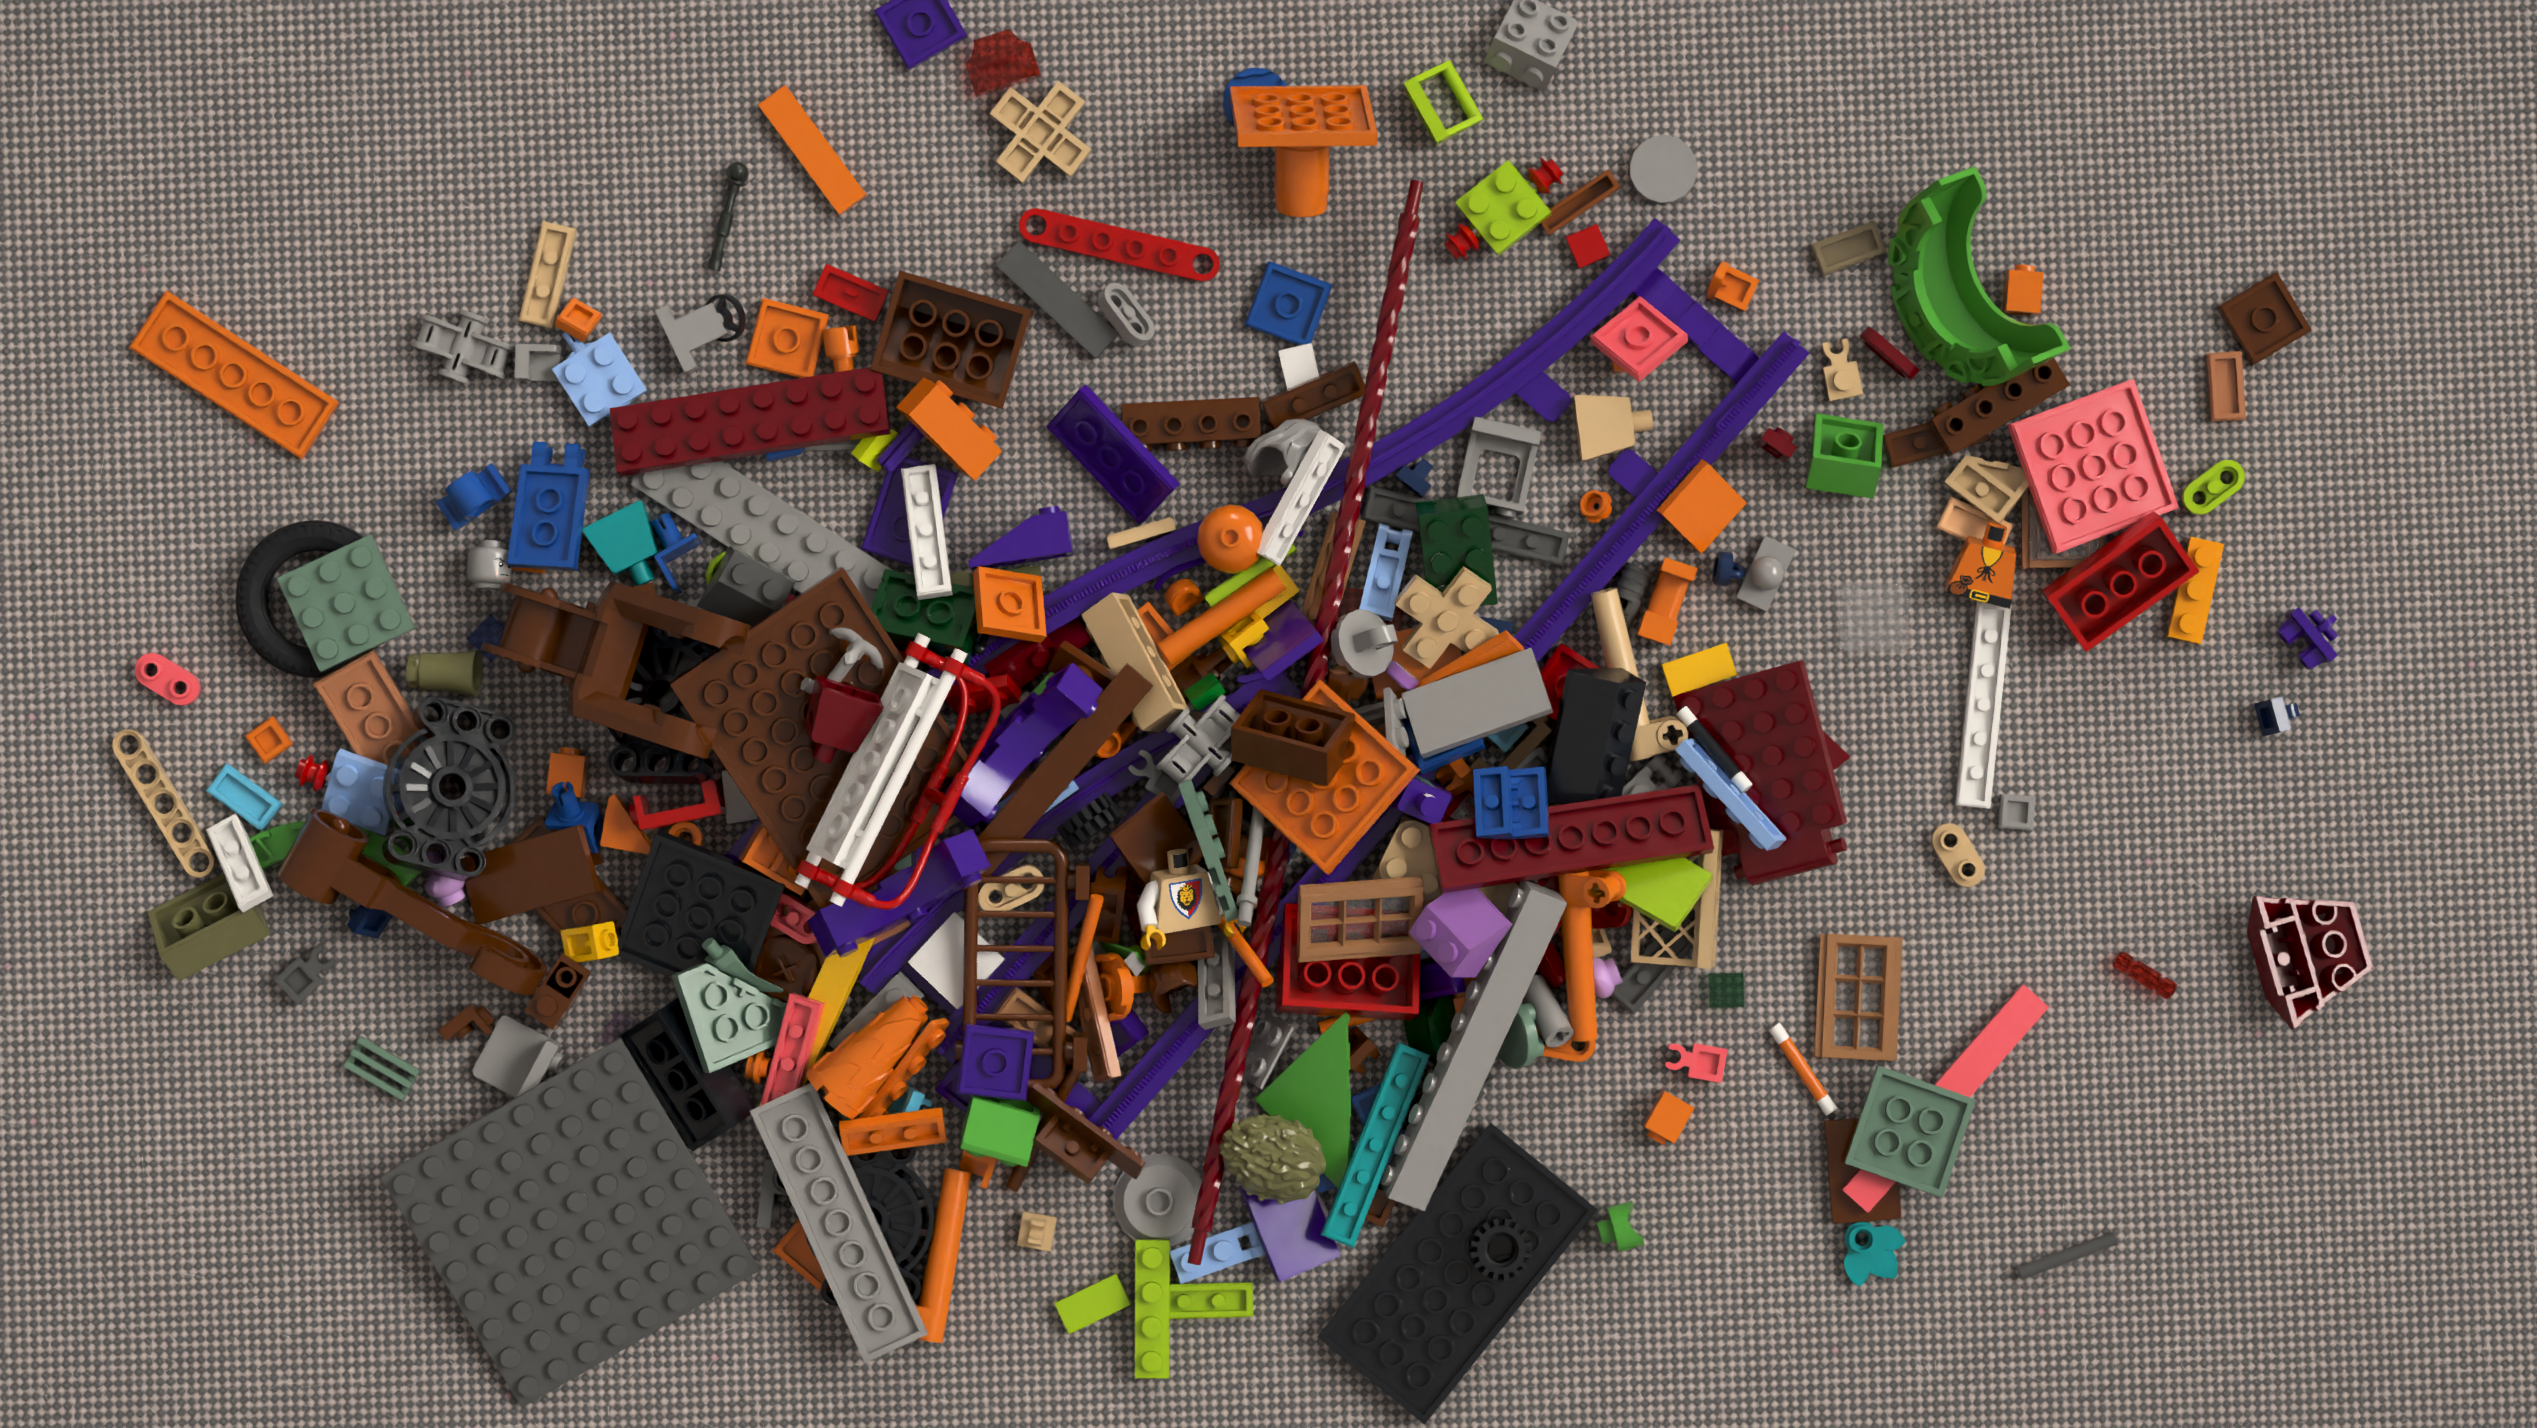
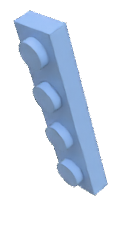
M1695 738L1684 740L1675 749L1681 756L1679 759L1681 764L1689 772L1697 773L1704 781L1702 785L1707 793L1714 798H1719L1727 806L1725 809L1726 813L1733 821L1738 824L1742 823L1749 830L1748 836L1757 847L1765 848L1767 851L1776 849L1787 839L1745 792L1742 793Z

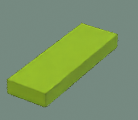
M1293 544L1291 545L1284 560H1286L1287 558H1289L1297 552V549ZM1260 557L1248 570L1238 572L1207 593L1204 598L1211 608L1270 567L1274 568L1277 565L1264 557Z
M1253 1282L1170 1284V1319L1253 1317Z

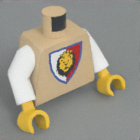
M1174 849L1167 852L1169 869L1152 872L1150 882L1146 884L1137 903L1141 930L1146 932L1141 939L1140 945L1146 951L1151 947L1150 938L1156 941L1157 950H1160L1166 943V933L1221 924L1220 918L1225 919L1210 873L1199 865H1189L1188 851L1186 849ZM1238 919L1225 922L1223 932L1226 936H1233V931L1229 924H1237ZM1239 925L1240 931L1243 933L1246 927Z

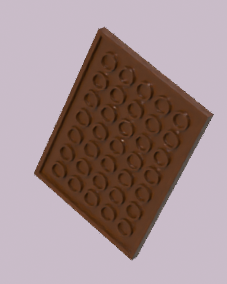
M843 567L838 568L751 627L742 655L720 648L668 683L694 723L717 730L711 747L797 876L799 873L796 870L801 860H806L810 852L806 848L853 755L851 752L837 749L830 764L820 762L812 756L817 742L810 740L805 730L811 694L801 690V683L806 677L814 681L817 675L827 678L846 653V648L850 643L844 639L840 640L834 635H829V630L842 627L853 630L864 640L875 646L883 659L884 669L878 671L877 667L870 662V658L864 654L860 660L856 661L841 683L877 693L881 699L898 663L904 662V658ZM938 713L854 883L865 881L877 873L888 861L904 836L918 800L936 764H940L953 734L940 713ZM958 743L947 767L949 771L939 789L943 793L953 781L956 773L962 769L968 758L960 743ZM932 803L923 824H919L898 862L925 844L931 831L929 827L940 806ZM952 813L944 830L960 819ZM824 858L821 859L818 867L841 878L845 870ZM811 879L806 889L819 909L834 904L829 901L834 891Z

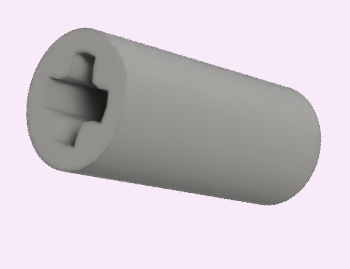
M1534 975L1522 1001L1523 1003H1530L1534 1007L1536 1012L1534 1023L1545 1044L1548 1047H1558L1571 1039L1574 1030L1545 977Z

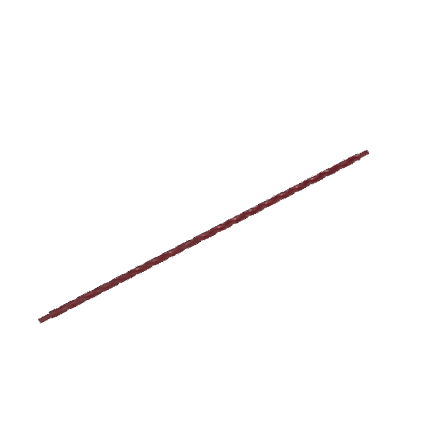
M1410 180L1404 213H1400L1398 234L1393 245L1387 275V287L1381 303L1376 340L1371 352L1365 393L1360 405L1354 446L1350 454L1344 483V496L1339 507L1333 536V549L1327 565L1322 590V602L1315 624V629L1323 638V642L1311 650L1301 691V700L1319 679L1324 681L1331 652V633L1338 619L1344 589V577L1349 566L1355 535V524L1360 512L1366 471L1370 463L1376 435V420L1382 406L1387 381V367L1392 357L1398 327V314L1404 299L1409 273V261L1413 254L1420 217L1417 214L1424 182L1418 180ZM1275 826L1273 827L1268 851V865L1263 876L1257 905V918L1249 946L1265 967L1267 964L1268 946L1272 938L1278 910L1279 893L1283 885L1290 849V840ZM1247 965L1241 982L1235 1012L1236 1022L1229 1040L1224 1066V1078L1219 1089L1213 1119V1131L1208 1142L1203 1166L1202 1184L1198 1192L1191 1228H1194L1187 1263L1201 1265L1207 1233L1212 1230L1213 1212L1218 1201L1224 1172L1223 1156L1219 1154L1220 1144L1224 1143L1222 1139L1223 1134L1226 1130L1231 1129L1232 1123H1234L1235 1106L1239 1098L1246 1065V1052L1251 1041L1257 1011V999L1262 988Z

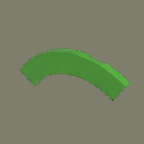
M305 821L277 826L249 838L263 871L284 861ZM359 827L369 837V842L363 854L392 870L403 885L407 886L423 873L422 871L388 862L382 853V845L387 838ZM393 843V850L397 854L407 855L406 851Z

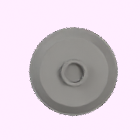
M1151 1154L1141 1157L1145 1161V1165L1140 1176L1134 1179L1123 1171L1116 1183L1113 1194V1208L1116 1219L1124 1232L1133 1240L1170 1239V1246L1177 1245L1188 1239L1194 1232V1228H1191L1202 1179L1189 1163L1179 1157L1169 1154Z

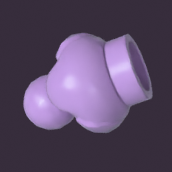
M435 850L426 852L427 859L434 864L441 862V853ZM429 873L430 876L424 884L425 891L429 896L437 899L439 906L446 907L465 897L462 890L465 881Z
M1594 957L1595 995L1601 999L1608 998L1612 995L1615 986L1623 983V980L1612 957L1604 961L1601 958Z

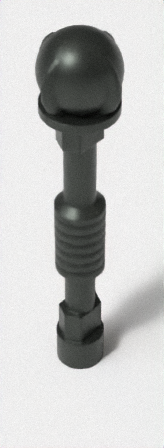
M733 162L726 170L727 178H725V182L729 183L728 195L724 211L720 213L716 229L718 236L707 266L708 269L719 272L723 263L725 240L729 237L734 217L732 211L736 195L739 193L740 186H745L743 182L747 180L749 175L747 166L742 162Z

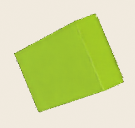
M1117 1273L1054 1304L1068 1333L1071 1334L1130 1306L1131 1302Z

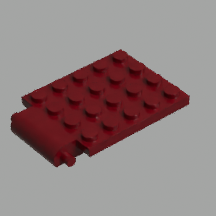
M1804 660L1674 696L1677 712L1685 706L1689 708L1753 784L1745 792L1747 796L1787 838L1776 849L1767 851L1765 848L1757 847L1748 836L1749 830L1742 823L1738 824L1729 817L1725 811L1727 806L1719 798H1714L1707 793L1702 785L1704 781L1695 772L1697 785L1700 784L1709 827L1711 829H1723L1722 857L1735 853L1740 855L1742 864L1734 866L1736 878L1746 877L1749 884L1755 886L1837 864L1838 858L1836 853L1846 851L1847 845L1843 837L1833 840L1830 828L1844 825L1847 823ZM1686 727V729H1687V731H1688V739H1693V738H1695V737L1693 736V734H1692V733L1688 730V728Z

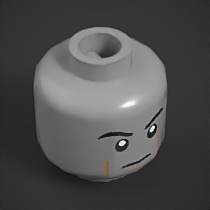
M481 540L480 547H473L468 551L466 577L470 582L474 583V588L500 590L502 582L509 583L511 581L512 567L507 564L509 550L501 548V541Z

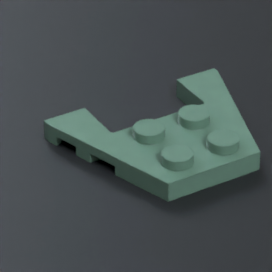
M1191 780L1180 783L1178 786L1227 922L1238 919V911L1219 860L1226 856L1219 837L1215 839L1211 837L1218 834L1211 814H1203V812L1209 811L1203 791L1196 793Z

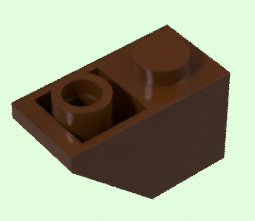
M562 953L524 1012L550 1029H558L578 999L591 971Z

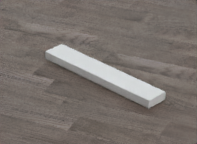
M1976 601L1955 805L1986 809H1990L2012 604L2010 609Z

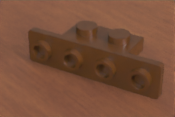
M1033 1082L1029 1087L1026 1100L1051 1118L1035 1138L1034 1146L1088 1185L1108 1160L1132 1178L1137 1179L1140 1176L1145 1161L1135 1149L1123 1146L1113 1138V1135L1106 1128L1096 1126L1087 1120L1080 1109L1065 1104L1051 1088Z

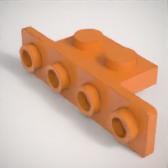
M946 1018L930 1021L920 1036L917 1034L914 1037V1043L894 1065V1071L877 1090L876 1097L859 1118L889 1114L887 1109L893 1101L898 1100L906 1092L908 1080L925 1066L927 1054L931 1049L940 1045L946 1037L944 1031L950 1024Z

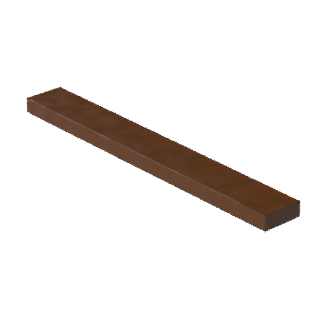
M1126 663L1096 700L1098 707L1087 719L1080 718L977 837L978 841L988 838L1023 839L1154 685L1129 663ZM1011 852L985 853L991 866L981 876H991ZM978 883V890L984 883Z

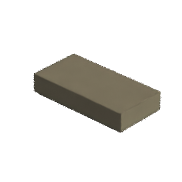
M1875 221L1810 245L1821 277L1887 253Z

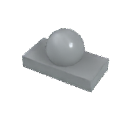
M1764 536L1735 598L1767 612L1796 550L1768 536Z

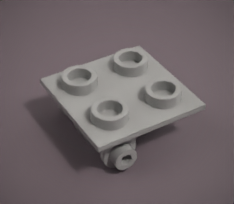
M1268 1012L1264 1019L1257 1023L1254 1029V1038L1246 1052V1065L1243 1074L1245 1080L1263 1089L1275 1069V1064L1279 1062L1277 1061L1279 1056L1283 1054V1049L1286 1048L1293 1035L1294 1028L1292 1025Z

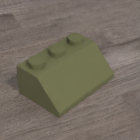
M224 873L148 911L159 956L178 981L271 935L261 905L258 904L242 912L236 903Z

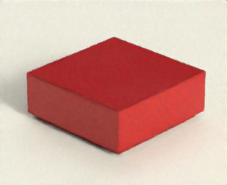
M1597 224L1565 237L1578 269H1582L1610 256V252Z

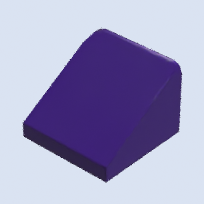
M1132 1008L1126 1018L1110 1022L1117 1058L1149 1034L1148 1029Z

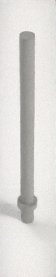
M1254 806L1252 809L1241 894L1237 896L1236 905L1239 906L1237 924L1244 927L1251 925L1253 909L1257 907L1258 898L1255 897L1265 824V817Z

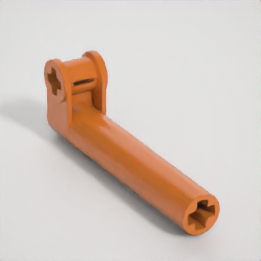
M1613 870L1585 871L1558 876L1559 894L1567 902V906L1561 916L1568 1018L1574 1030V1034L1570 1039L1572 1041L1585 1042L1597 1039L1591 908L1605 907L1609 902L1617 901L1625 895L1627 887L1625 879L1620 873Z
M945 1168L919 1303L915 1304L928 1331V1335L919 1338V1340L943 1343L972 1172Z

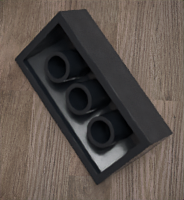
M1623 668L1567 670L1546 767L1548 802L1562 805L1622 796L1646 687L1644 680Z
M679 997L618 1036L623 1040L647 1082L692 1151L697 1150L750 1116V1110L757 1108L730 1065L711 1073L703 1072Z

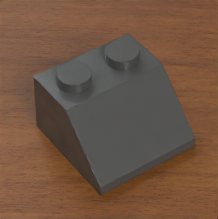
M730 545L697 606L706 611L753 627L783 606L795 581L784 573Z

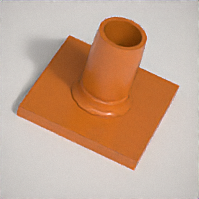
M1367 85L1230 86V103L1238 147H1275V204L1277 211L1284 215L1313 217L1326 212L1329 195L1330 146H1377L1378 132Z

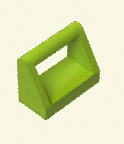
M1451 60L1403 83L1406 95L1436 147L1484 120ZM1440 74H1443L1468 118L1447 130L1444 128L1421 87L1422 84Z

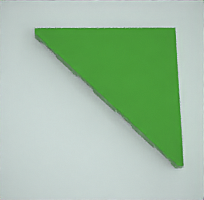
M1347 1012L1255 1098L1270 1116L1280 1115L1281 1118L1292 1122L1298 1119L1306 1128L1312 1129L1314 1139L1320 1142L1322 1153L1326 1160L1327 1168L1323 1173L1337 1188L1340 1186L1352 1156V1141L1350 1137L1351 1090L1349 1089L1350 1043L1348 1042L1350 1015Z

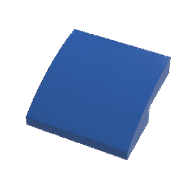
M1507 766L1473 769L1477 838L1528 839L1550 837L1547 777L1544 767L1509 770Z

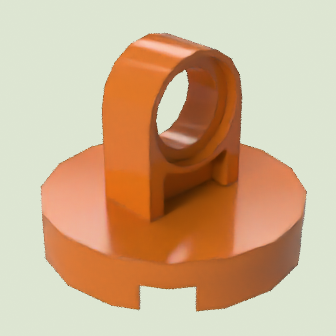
M1113 952L1098 954L1095 956L1109 1022L1122 1020L1131 1011L1134 993L1148 992L1146 984L1147 974L1138 975L1137 977L1131 975L1128 966L1119 954Z

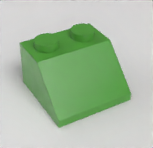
M1816 413L1807 464L1806 488L1874 499L1882 465L1883 424Z

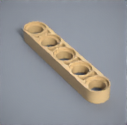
M135 730L120 731L113 739V751L183 868L193 877L203 878L211 875L217 866L216 856L146 739ZM127 735L134 736L138 741V749L131 755L124 754L120 748L121 740ZM146 764L153 766L156 771V778L150 784H144L138 778L139 769ZM161 794H168L173 798L174 806L169 813L163 814L156 808V799ZM180 823L187 824L192 831L190 839L184 843L178 842L173 836L175 826ZM198 852L206 854L209 859V866L203 872H197L191 866V859Z

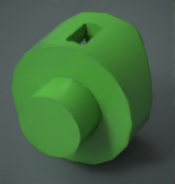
M1633 1201L1607 1207L1609 1219L1596 1222L1602 1245L1615 1241L1618 1252L1644 1246L1643 1237L1632 1229L1628 1221L1633 1210Z

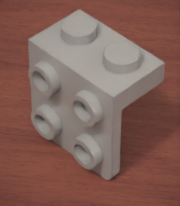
M1513 0L1492 41L1484 63L1545 92L1578 23L1574 18L1537 0Z
M505 1015L496 1024L473 1068V1075L516 1098L544 1082L549 1072H556L564 1055L560 1054L564 1045Z

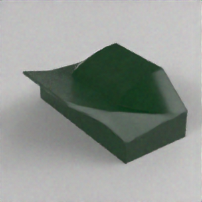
M1451 995L1422 1000L1419 1006V1014L1411 1021H1403L1409 1047L1430 1055L1428 1060L1435 1065L1438 1062V1050L1442 1043L1447 1042L1452 1031L1451 1023L1455 1013Z

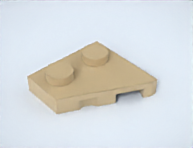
M1965 455L1944 482L1947 487L1998 524L2002 523L2029 489V484L2021 467L2011 466L2009 463L1999 461H1985L1982 458Z

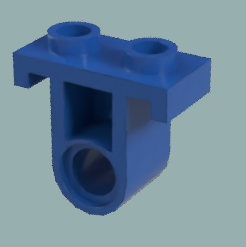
M491 463L480 473L470 471L456 479L445 489L448 495L435 503L454 530L458 531L513 491L495 465Z

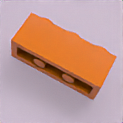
M923 377L896 408L962 474L976 481L1002 452L994 443L997 436L983 424L978 427L972 421L975 414L962 402L957 405L950 398L953 392L943 382L937 380L936 383H933Z

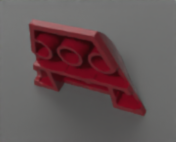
M2253 896L2247 927L2248 939L2265 997L2290 1029L2297 1028L2309 1015L2319 1011L2325 1006L2326 1002L2339 992L2345 991L2373 969L2355 902Z

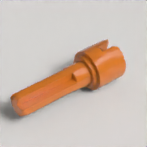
M856 325L822 329L825 356H829V360L833 359L834 373L855 370L853 357H856V353H859Z

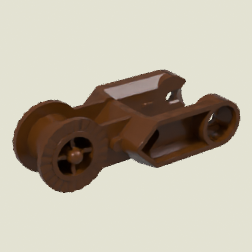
M612 581L609 582L597 602L592 603L588 601L586 608L560 600L558 593L553 588H545L538 593L502 582L500 590L514 594L513 603L499 645L495 646L483 642L481 651L517 662L518 669L525 674L539 669L562 676L561 684L568 686L567 713L708 759L717 730L663 713L659 707L650 704L642 706L625 699L649 626L665 630L669 636L679 639L687 637L742 655L751 625Z

